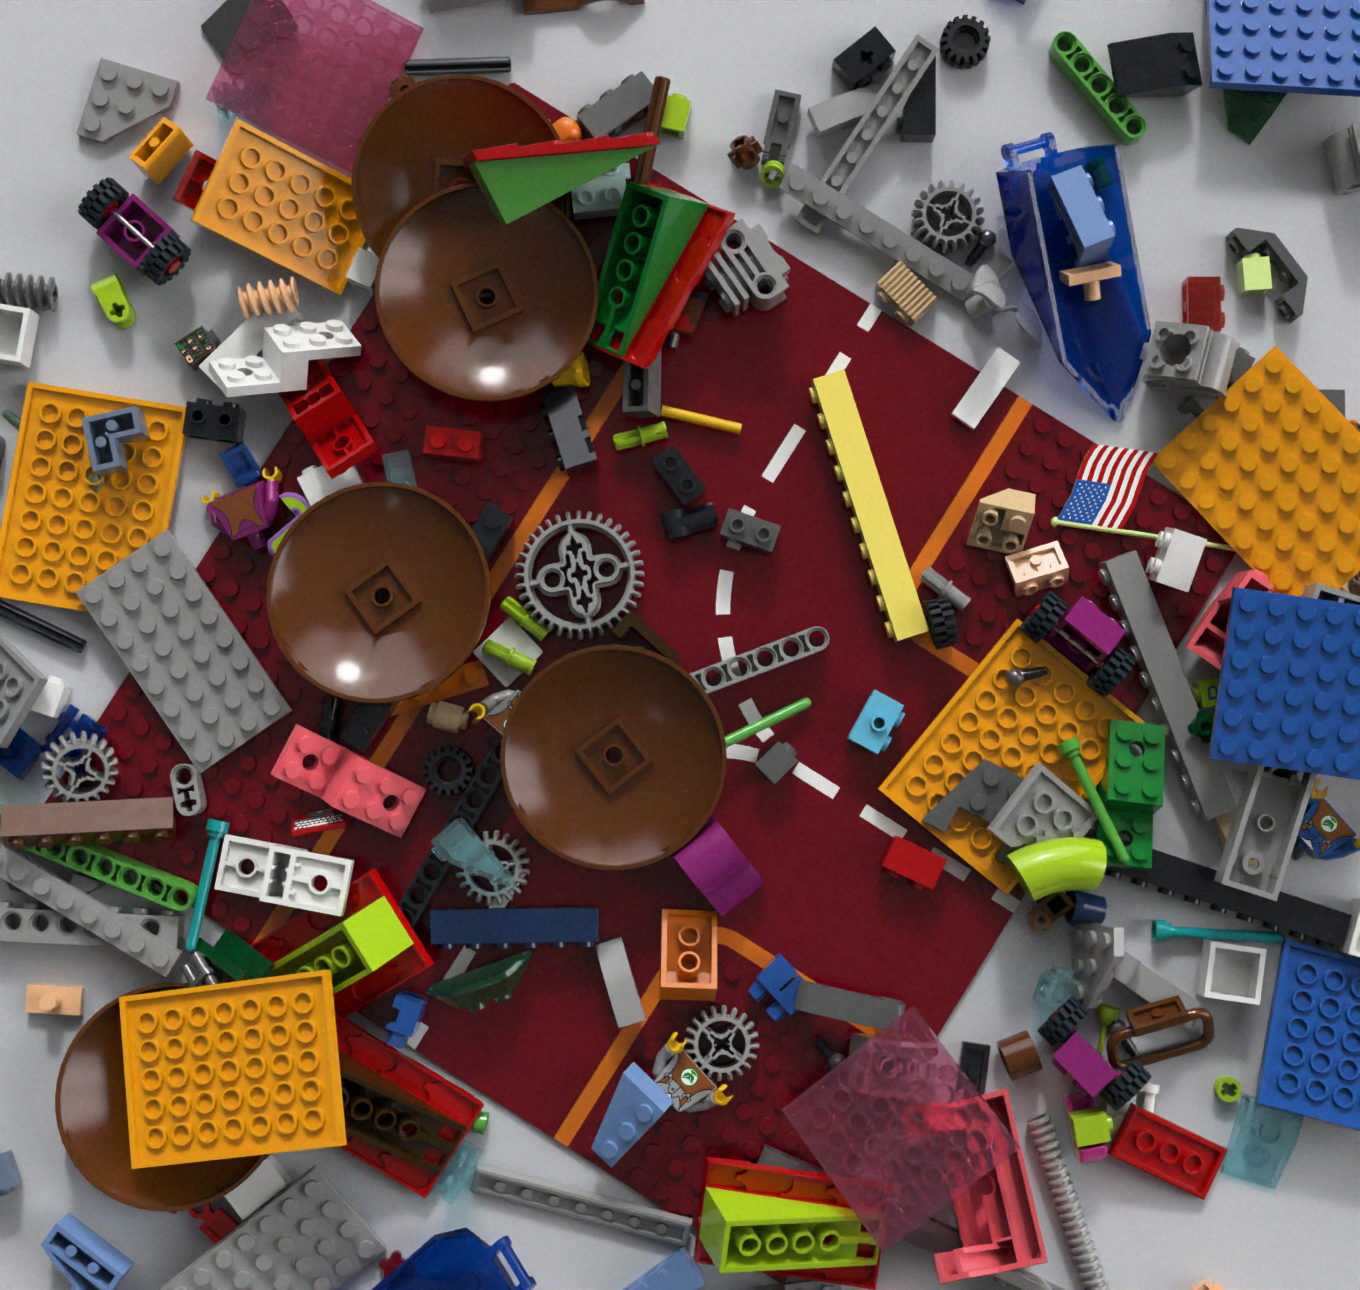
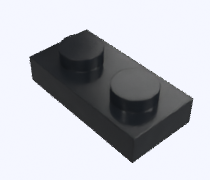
M962 1041L954 1095L956 1098L969 1099L984 1095L991 1048L989 1044Z

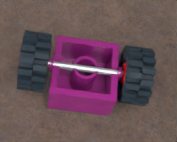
M107 177L105 180H100L99 184L93 185V189L91 191L88 190L87 196L82 198L81 201L83 203L79 204L78 207L79 215L98 230L96 234L142 276L147 275L158 286L166 284L167 280L171 281L173 276H177L179 274L178 271L184 268V263L188 262L191 249L179 239L180 236L134 193L129 196V193L113 178Z
M1052 591L1048 592L1030 612L1026 620L1019 627V630L1035 643H1038L1044 637L1045 640L1086 673L1094 666L1097 667L1088 678L1086 684L1101 697H1107L1121 683V680L1126 677L1136 661L1135 658L1120 646H1116L1126 631L1120 627L1116 620L1100 611L1094 602L1087 600L1083 596L1067 609L1068 604Z
M1071 996L1048 1017V1020L1042 1024L1037 1032L1052 1047L1069 1033L1070 1035L1052 1052V1056L1055 1058L1052 1064L1063 1075L1068 1072L1074 1078L1072 1081L1073 1085L1084 1096L1089 1093L1094 1097L1108 1084L1099 1095L1115 1111H1118L1145 1086L1152 1076L1136 1059L1129 1063L1121 1072L1119 1070L1116 1071L1076 1031L1077 1028L1075 1026L1088 1014V1011Z

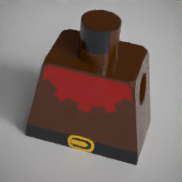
M692 290L673 330L669 331L662 347L677 350L680 337L692 339L707 307L709 293Z

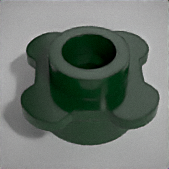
M1200 710L1196 713V717L1191 721V724L1188 725V732L1196 737H1200L1201 742L1210 743L1214 719L1208 716L1207 711ZM1203 724L1206 725V729H1202Z

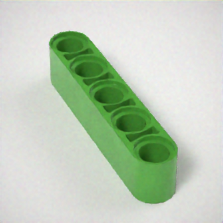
M1068 31L1058 33L1049 48V56L1122 144L1127 146L1136 144L1147 128L1143 116L1128 98H1116L1114 82L1073 33ZM1063 43L1067 45L1069 51L1063 52L1059 50L1057 44ZM1082 64L1086 68V72H1078L1074 65ZM1091 85H1100L1103 89V92H1095L1092 89ZM1109 105H1116L1117 107H1119L1120 113H1112L1109 109ZM1126 126H1134L1138 134H1130Z

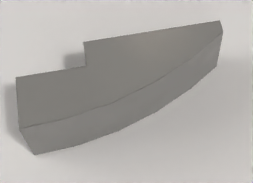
M881 84L862 87L809 107L807 115L818 139L836 130L842 129L843 131L858 124L882 88Z
M622 937L596 944L598 959L618 1028L646 1020Z

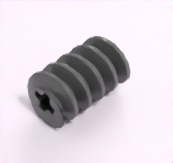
M7 272L4 280L0 278V304L18 305L24 308L29 306L32 310L40 307L43 311L51 309L54 312L58 304V288L55 278L50 277L48 283L45 284L44 277L39 276L37 283H34L33 275L29 274L26 282H24L23 275L18 273L15 281H13L12 274Z

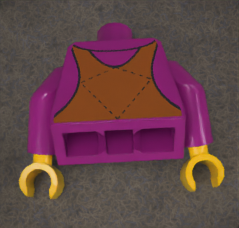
M275 466V473L270 476V472L265 468L262 470V475L267 480L266 483L262 480L223 496L211 489V499L203 494L201 501L207 505L211 526L225 536H230L233 541L247 536L252 550L267 545L268 543L262 530L274 524V519L277 515L279 502L278 483L282 480L283 476L281 471Z

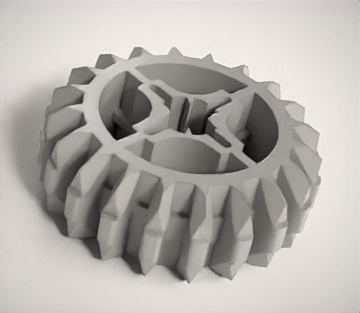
M943 180L939 181L938 189L935 185L930 184L928 192L922 190L919 194L921 199H916L914 202V206L918 209H913L911 212V216L917 218L912 221V227H920L915 232V236L920 237L924 235L925 237L921 243L926 245L929 241L932 242L931 249L934 251L937 245L941 246L942 254L946 253L947 247H950L953 254L957 252L958 245L963 250L967 249V241L972 244L976 241L975 235H979L982 231L978 225H982L985 221L983 217L978 216L984 212V207H976L981 201L980 197L972 199L971 196L974 190L969 189L967 193L963 191L964 183L955 188L954 180H950L948 187L945 186ZM941 198H951V201L946 205L931 204ZM959 202L967 210L969 221L958 211ZM953 207L951 219L943 227L945 214ZM926 213L930 214V218L937 222L938 229L936 232L930 227ZM961 228L965 230L955 236H944L945 232L949 229L959 230Z
M86 731L81 732L80 738H76L75 733L70 732L71 740L68 741L61 735L59 737L60 746L53 742L50 744V748L54 753L45 751L43 754L44 758L49 760L41 762V768L48 770L41 774L43 780H49L45 784V788L47 790L55 788L52 792L54 798L59 797L63 793L62 802H68L70 797L73 798V802H79V799L90 801L89 797L91 796L96 801H99V791L104 794L109 793V789L105 784L115 785L116 783L115 779L111 777L118 774V769L112 767L118 763L117 757H110L113 755L114 749L112 747L105 749L107 746L105 739L96 744L98 736L95 733L91 735L89 740L87 739ZM82 749L79 755L75 757L65 755L71 750ZM92 752H95L102 759V772L97 771L96 767L90 765ZM84 762L85 771L82 772L81 770V773H75L74 766L77 765L79 767L78 764H83ZM57 764L63 766V769L70 773L67 785L56 774ZM84 780L95 781L89 786L78 788L79 784Z
M499 830L494 831L493 839H490L488 831H484L483 841L476 834L473 836L474 846L468 841L464 843L469 852L459 851L458 853L460 857L465 858V861H457L455 863L457 867H464V871L456 873V877L465 876L466 881L462 882L459 886L460 888H464L467 885L471 887L466 893L468 897L477 892L478 895L475 901L478 903L481 902L483 896H487L486 905L492 904L493 897H496L498 905L503 904L502 895H505L506 899L511 901L513 900L511 890L517 894L522 892L517 883L526 885L528 882L525 878L521 877V874H530L531 871L528 868H522V864L530 862L529 858H520V855L526 852V848L523 847L518 851L515 849L520 842L518 839L509 844V833H506L501 840L499 839ZM493 845L505 848L512 855L513 859L500 860L496 856ZM484 846V863L481 866L471 868L473 856ZM490 860H494L495 864L507 865L497 870L496 876L491 875V872L488 873L487 870L479 871V869H484L490 865ZM515 867L513 880L506 888L502 889V872ZM473 876H486L490 880L493 891L479 886Z
M722 1005L721 1013H716V1007L711 1006L712 1015L710 1016L707 1015L705 1010L700 1011L704 1020L700 1021L698 1018L693 1017L692 1022L697 1028L687 1027L686 1031L692 1034L693 1037L684 1038V1040H687L686 1044H693V1047L685 1049V1052L688 1055L695 1054L692 1057L695 1063L700 1062L699 1067L702 1071L705 1068L708 1069L706 1075L709 1079L712 1077L713 1072H717L716 1077L719 1082L722 1081V1073H727L729 1081L733 1080L731 1072L733 1070H736L737 1074L742 1076L741 1065L747 1069L752 1067L750 1062L746 1060L747 1057L751 1059L757 1058V1054L750 1051V1049L759 1048V1043L751 1042V1039L759 1036L758 1032H748L754 1026L753 1021L744 1025L743 1022L746 1020L747 1014L742 1013L739 1018L735 1017L737 1014L736 1007L732 1008L730 1014H726V1005ZM716 1021L732 1023L730 1027L728 1026L727 1029L721 1032L708 1026ZM738 1029L742 1031L745 1037V1046L742 1054L732 1045V1039ZM701 1032L712 1043L705 1057H703L698 1047ZM728 1036L726 1042L729 1049L722 1046L719 1049H715L717 1042H715L714 1037L722 1040ZM719 1055H727L735 1060L727 1065L711 1063Z

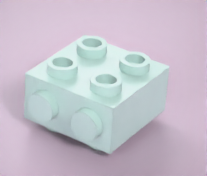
M625 162L571 190L575 220L618 215L626 187L625 179H631L629 162Z

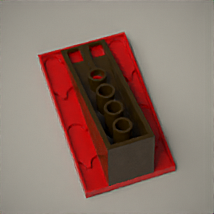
M335 1013L347 1145L338 1147L426 1199L484 1104L473 1094L446 1080L440 1074L399 1052L393 1046L387 1045L386 1042L366 1032L362 1027Z

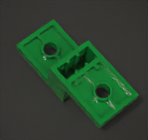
M1110 719L1107 723L1106 775L1097 784V792L1117 833H1125L1130 839V845L1124 846L1129 855V861L1125 864L1120 863L1097 818L1095 821V839L1102 841L1106 847V866L1143 871L1152 869L1153 814L1163 806L1165 726ZM1129 745H1138L1142 750V755L1140 757L1133 756L1129 751Z

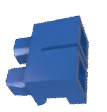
M779 952L756 975L757 980L748 989V992L757 1002L769 992L776 1000L765 1010L775 1021L781 1019L787 1013L792 1015L797 1011V1009L793 1008L799 980H804Z
M405 989L396 995L392 1007L400 1011L385 1027V1029L390 1030L386 1042L387 1045L402 1049L407 1044L409 1037H412L419 1029L429 1001L428 997Z

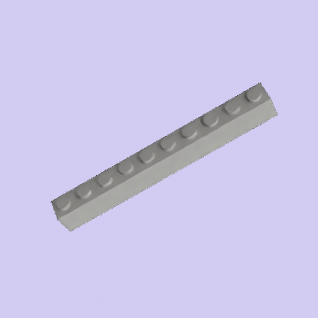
M1130 551L1099 563L1101 569L1098 571L1100 580L1104 586L1107 585L1110 592L1108 597L1112 609L1118 612L1121 620L1119 621L1120 627L1126 631L1123 636L1128 638L1131 645L1129 653L1136 659L1135 663L1137 662L1140 668V682L1144 688H1148L1151 696L1149 699L1150 707L1155 714H1158L1161 722L1159 725L1165 726V740L1168 739L1171 747L1169 755L1172 762L1178 765L1181 772L1179 780L1185 791L1188 790L1191 801H1189V806L1192 813L1198 816L1199 819L1210 820L1236 809L1237 805L1219 760L1208 758L1210 743H1203L1200 737H1196L1188 732L1187 727L1196 717L1199 709L1137 551Z

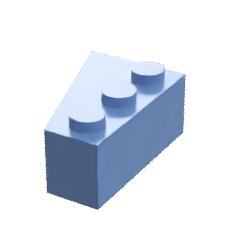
M1082 165L1051 176L1048 185V191L1059 221H1064L1070 234L1065 237L1067 244L1073 243L1078 256V259L1074 261L1076 268L1107 258L1116 235L1113 222L1107 220L1104 214L1105 207L1101 197H1096L1092 177L1089 173H1085Z
M635 1062L623 1072L591 1147L611 1168L674 1102Z
M70 1212L55 1224L41 1244L60 1274L64 1273L73 1286L72 1290H115L135 1264Z
M681 1246L623 1290H696L704 1285V1275L702 1269L695 1262L687 1248Z

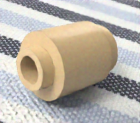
M439 701V703L432 702L427 715V723L432 724L434 728L459 734L461 729H466L469 714L465 713L466 708L443 701Z

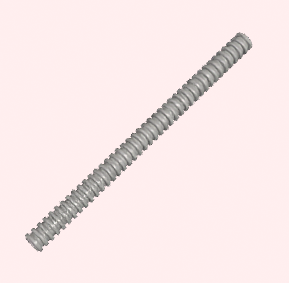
M1042 1114L1032 1117L1026 1122V1125L1031 1128L1029 1130L1030 1135L1034 1136L1032 1142L1037 1145L1035 1151L1039 1152L1038 1159L1042 1160L1041 1168L1045 1169L1043 1174L1045 1177H1048L1047 1185H1051L1049 1191L1051 1194H1054L1052 1200L1057 1203L1055 1205L1056 1210L1060 1211L1058 1217L1063 1220L1061 1221L1062 1227L1066 1228L1064 1234L1068 1236L1067 1243L1071 1244L1070 1251L1074 1252L1072 1257L1073 1260L1077 1261L1075 1264L1076 1268L1080 1269L1078 1274L1079 1277L1083 1278L1081 1283L1083 1286H1086L1084 1290H1107L1109 1284L1104 1281L1106 1275L1101 1272L1103 1267L1098 1264L1100 1258L1096 1256V1248L1092 1247L1094 1246V1241L1090 1239L1091 1232L1087 1231L1088 1224L1084 1223L1086 1218L1085 1215L1081 1214L1083 1209L1081 1206H1078L1080 1201L1078 1198H1075L1077 1192L1072 1189L1074 1184L1072 1181H1069L1071 1175L1066 1172L1068 1166L1064 1165L1065 1158L1060 1155L1062 1154V1149L1058 1148L1059 1141L1055 1140L1056 1132L1052 1131L1054 1126L1052 1123H1049L1050 1115Z

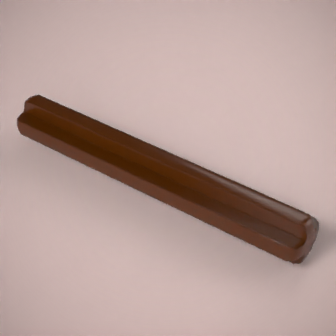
M656 76L654 79L643 132H652L658 139L671 82L669 78L663 76ZM657 146L638 155L633 179L635 183L646 185L650 181Z

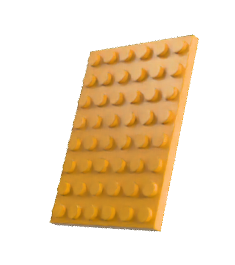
M1275 345L1226 390L1228 391L1227 397L1220 396L1158 452L1157 457L1152 463L1253 571L1257 569L1269 577L1268 582L1274 585L1271 589L1274 593L1302 597L1305 585L1319 583L1339 590L1360 572V432Z
M28 381L0 530V598L89 612L76 594V591L165 530L170 529L186 436L182 434L186 407ZM137 406L143 410L150 438L123 444L128 471L102 476L98 482H90L88 480L89 475L95 476L96 473L92 470L81 418ZM105 479H107L105 483L100 487L97 493L88 486L99 485Z
M1018 618L877 788L1006 895L1010 893L1018 883V880L1010 866L996 860L1004 843L987 830V827L990 825L989 822L958 807L948 828L943 832L922 821L923 817L982 759H986L1023 779L1036 762L1041 763L1085 800L1087 795L1069 759L1066 760L1064 756H1061L1056 746L1068 739L1077 737L1081 745L1079 748L1081 754H1079L1096 787L1106 774L1108 721L1114 719L1145 723L1111 694L1103 698L1086 684L1089 676L1045 640L1041 639L1038 643H1035L1021 632L1019 627L1023 622ZM1036 667H1046L1047 675L1025 681L1017 688L1008 686L1005 681V675L1010 669L1022 671Z
M319 970L119 997L131 1169L347 1145L331 970Z

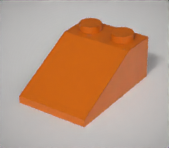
M662 909L659 999L715 1001L717 992V911Z

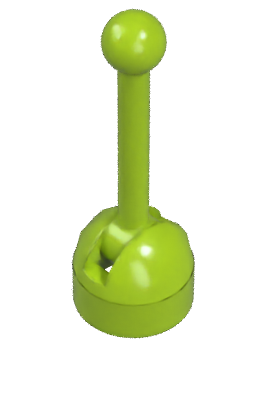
M1100 1003L1097 1009V1018L1102 1024L1096 1050L1100 1055L1102 1054L1108 1025L1112 1021L1116 1022L1121 1011L1118 1007Z

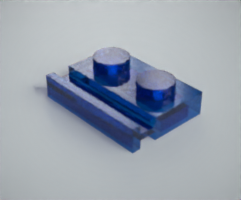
M20 727L8 748L0 747V765L16 778L23 780L39 760L40 754L43 751L45 752L47 748Z

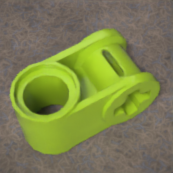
M116 273L91 285L96 299L109 320L122 329H127L134 325L137 317L136 312ZM120 310H123V311H122V314H123L122 317H119V316H120V313H119Z

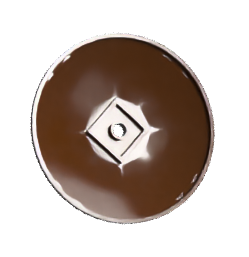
M469 74L437 76L413 84L399 92L377 112L368 124L359 142L353 162L351 184L354 211L363 236L371 250L380 259L385 243L395 226L412 208L439 191L453 187L456 181L476 183L471 170L465 168L461 161L470 152L514 143L521 147L561 140L557 131L546 115L526 96L508 85L482 76ZM570 191L550 202L568 218L571 209L572 192ZM484 291L479 295V298L494 294L490 291Z
M476 182L453 186L435 193L412 208L395 226L385 243L377 265L375 301L379 322L386 340L398 359L412 374L432 388L449 396L475 402H500L521 398L546 387L559 378L578 358L588 341L596 318L598 281L594 261L586 242L575 225L562 211L549 202L500 227ZM484 291H490L494 294L495 300L493 303L486 305L479 300V295Z
M363 483L338 490L324 497L308 508L292 524L281 540L271 563L266 590L267 611L271 629L279 648L294 669L313 685L333 696L357 703L387 704L400 702L424 694L443 683L464 664L475 649L486 625L490 609L491 579L485 553L475 533L464 518L445 501L425 490L401 483ZM381 590H388L390 592V599L385 604H379L376 601V595Z
M598 645L584 648L557 659L540 671L522 690L508 715L503 731L500 752L501 775L504 788L516 816L526 830L540 844L557 856L584 867L600 870H627L643 867L670 856L687 844L705 825L719 800L724 784L727 762L726 741L719 715L701 685L686 670L670 659L658 653L628 645ZM611 747L619 748L622 752L621 760L610 762L606 757L607 750Z
M182 982L153 984L132 990L119 997L188 988L190 985L189 983ZM119 997L102 1007L83 1025L70 1044L60 1067L55 1093V1113L58 1130L67 1154L85 1179L105 1195L120 1203L139 1209L163 1212L182 1211L211 1203L241 1185L260 1166L267 1154L131 1169Z

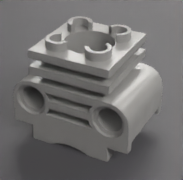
M1360 122L1351 124V127H1348L1347 130L1329 136L1323 142L1335 184V195L1345 193L1346 195L1360 191Z
M740 219L728 228L720 244L719 252L713 254V263L710 260L703 273V281L710 291L716 290L721 298L718 302L726 313L731 312L736 317L739 315L740 307L743 311L748 309L749 301L755 309L767 311L785 300L787 296L784 294V290L789 288L787 275L791 268L784 258L772 249L767 234L760 224L749 229L744 220ZM730 245H735V246H737L738 248H737V249H731V248H729L728 246H730ZM765 289L768 290L770 293L762 294L759 292V290Z
M1156 321L1143 370L1142 382L1149 388L1161 389L1166 393L1188 394L1215 399L1218 396L1227 397L1228 391L1226 389L1236 349L1239 350L1240 344L1231 336L1214 333L1209 326Z

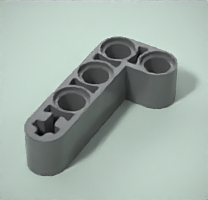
M799 980L793 1008L900 1033L906 1004L888 997L879 996L878 998Z

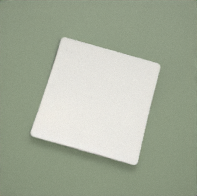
M508 617L473 651L476 657L505 687H508L523 672L510 666L506 668L504 663L484 655L482 649L488 639L510 649L514 647L516 652L533 660H536L543 653L541 648L522 628L518 627L519 625L511 617Z

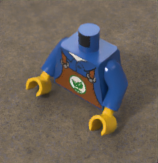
M1315 779L1291 854V858L1294 861H1297L1306 852L1312 858H1321L1326 861L1344 858L1360 850V835L1358 839L1354 838L1357 834L1324 799L1328 794L1329 786H1326L1323 790L1315 788L1320 784V779Z

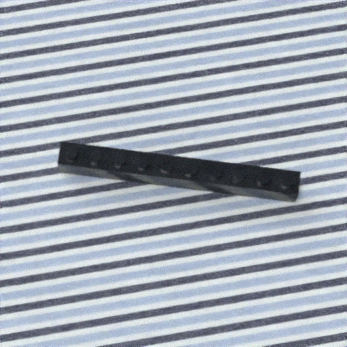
M490 502L472 528L482 546L487 563L515 521L511 515ZM399 702L387 704L361 703L339 737L361 751L368 752Z
M1090 828L1083 837L1095 839V830ZM1120 838L1124 846L1130 845V841ZM1152 849V869L1149 871L1106 866L1105 875L1118 879L1121 878V875L1132 878L1130 882L1132 884L1147 888L1149 883L1158 886L1157 892L1172 897L1174 892L1184 895L1183 900L1189 903L1200 905V902L1204 901L1211 904L1209 908L1211 910L1226 914L1228 909L1237 912L1236 918L1252 923L1253 918L1264 921L1262 927L1277 932L1282 927L1290 930L1289 936L1304 941L1306 936L1316 939V945L1332 949L1333 945L1342 947L1352 917L1350 914L1281 891L1277 901L1221 884L1214 881L1217 870Z

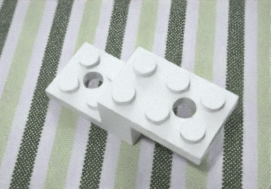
M328 320L323 323L302 322L298 325L276 324L273 327H264L262 357L251 355L242 359L221 358L219 361H209V372L226 397L306 390L309 360L361 356L362 346L345 324L339 320Z
M225 834L214 889L260 898L259 901L342 917L345 912L354 860L308 852V849ZM245 859L252 860L255 866L254 871L249 875L243 873L241 869V864ZM318 875H322L327 879L328 884L324 891H318L314 887V879Z

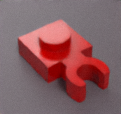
M211 1203L203 1205L204 1210L202 1212L197 1211L196 1208H191L188 1211L193 1218L204 1221L199 1229L215 1244L240 1225L221 1205L215 1211L212 1209Z

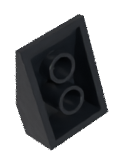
M1193 32L1166 33L1114 42L1107 45L1116 98L1180 97L1202 86Z

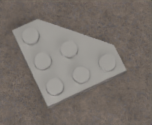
M101 58L76 134L81 138L107 144L119 134L125 131L130 132L147 123L148 119L172 110L180 83L177 80Z
M0 635V747L8 748L48 679L2 635Z
M1036 762L987 827V830L1006 846L1016 847L1022 844L1036 843L1054 838L1083 837L1097 820V816L1093 807L1041 763Z
M1093 923L1077 924L1074 926L1071 934L1072 943L1074 944V957L1072 959L1074 986L1072 987V996L1084 1008H1098L1101 1002L1099 997L1101 990H1107L1114 977L1112 971L1114 965L1120 964L1124 958V928Z

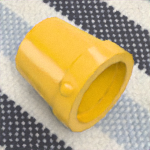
M582 351L573 364L559 378L552 382L555 388H565L571 385L582 388L590 385L589 366Z

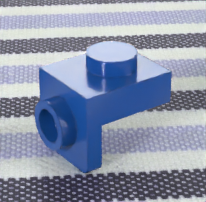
M244 440L220 453V457L234 478V483L237 487L242 485L246 487L258 481V476L261 475V468Z

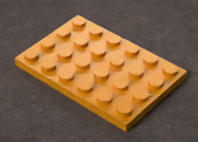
M239 119L235 120L190 221L336 295H341L348 281L346 278L347 272L358 248H362L366 241L354 211L351 179Z

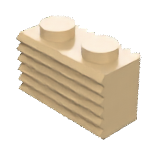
M899 261L875 286L877 290L876 296L885 305L890 303L896 309L894 313L897 318L904 324L909 322L912 326L938 300L902 261Z

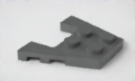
M982 759L923 817L922 821L945 832L957 808L960 807L991 823L1024 779L986 759ZM1003 844L996 860L1009 866L1006 855L1025 847V844L1016 847H1009Z

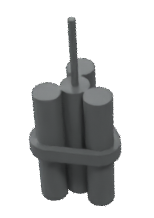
M181 937L180 939L182 940L183 944L186 945V941L183 937ZM189 952L192 960L190 964H186L181 968L183 975L190 985L188 988L223 983L224 977L221 972L215 969L209 958L203 957L201 952H195L194 954Z

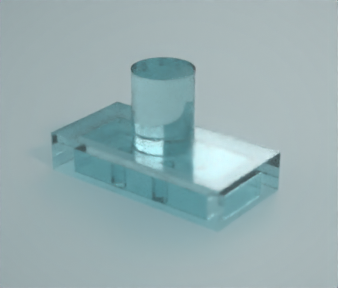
M409 449L382 455L387 482L417 487Z

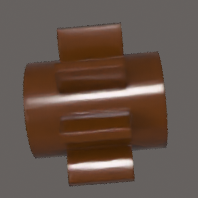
M742 135L731 142L730 148L732 151L727 153L737 169L742 166L743 169L748 170L759 163L760 156L758 154L763 152V149L754 136L748 138V136Z

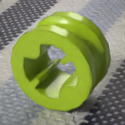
M768 161L762 167L760 180L767 188L779 187L785 177V167L778 161ZM772 170H776L777 175L773 179H770L768 177L769 173H771Z
M1230 1076L1219 1077L1213 1086L1215 1095L1225 1102L1236 1101L1242 1092L1240 1083ZM1224 1083L1234 1085V1088H1231L1233 1090L1231 1095L1221 1093V1090H1224L1222 1088Z

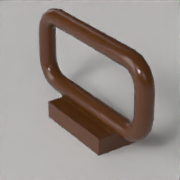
M1179 995L1125 1010L1126 1019L1130 1026L1115 1031L1107 1040L1106 1050L1108 1061L1116 1070L1122 1071L1135 1059L1142 1066L1150 1065L1195 1052L1208 1046L1215 1034L1214 1020L1208 1010L1204 1008L1186 1010ZM1194 1019L1202 1020L1203 1034L1198 1039L1130 1059H1119L1117 1046L1125 1039L1167 1029Z

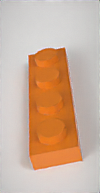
M477 660L464 664L447 680L432 690L417 697L400 701L391 716L488 686L489 683L482 662Z

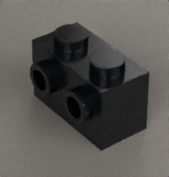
M196 398V402L187 401L182 434L188 438L238 444L243 441L247 413L239 408V404L223 402V406L212 405L213 401Z

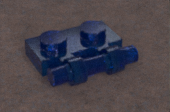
M70 704L66 712H62L58 717L59 722L52 733L48 732L44 739L46 742L40 751L43 753L45 751L52 752L50 748L52 742L60 746L59 737L64 735L68 727L72 729L71 732L75 733L76 738H80L82 731H86L88 740L92 734H97L96 744L101 741L108 729L84 713L77 721L75 716L80 709ZM70 734L67 737L66 741L71 740ZM82 749L71 750L65 755L75 757L79 755ZM84 762L83 764H78L79 767L77 765L74 766L75 773H80L84 767Z

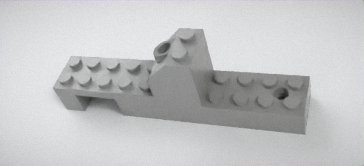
M1319 583L1305 585L1302 597L1360 605V596ZM1236 762L1233 770L1248 775L1214 881L1277 901L1317 774ZM1251 858H1255L1258 861V865L1254 869L1248 866V861Z

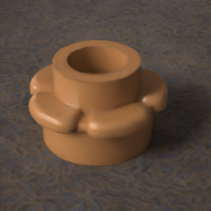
M1038 905L1034 906L1027 914V923L1031 925L1033 931L1041 933L1043 930L1048 931L1052 928L1054 922ZM1040 916L1043 917V921L1041 922L1038 921V917Z

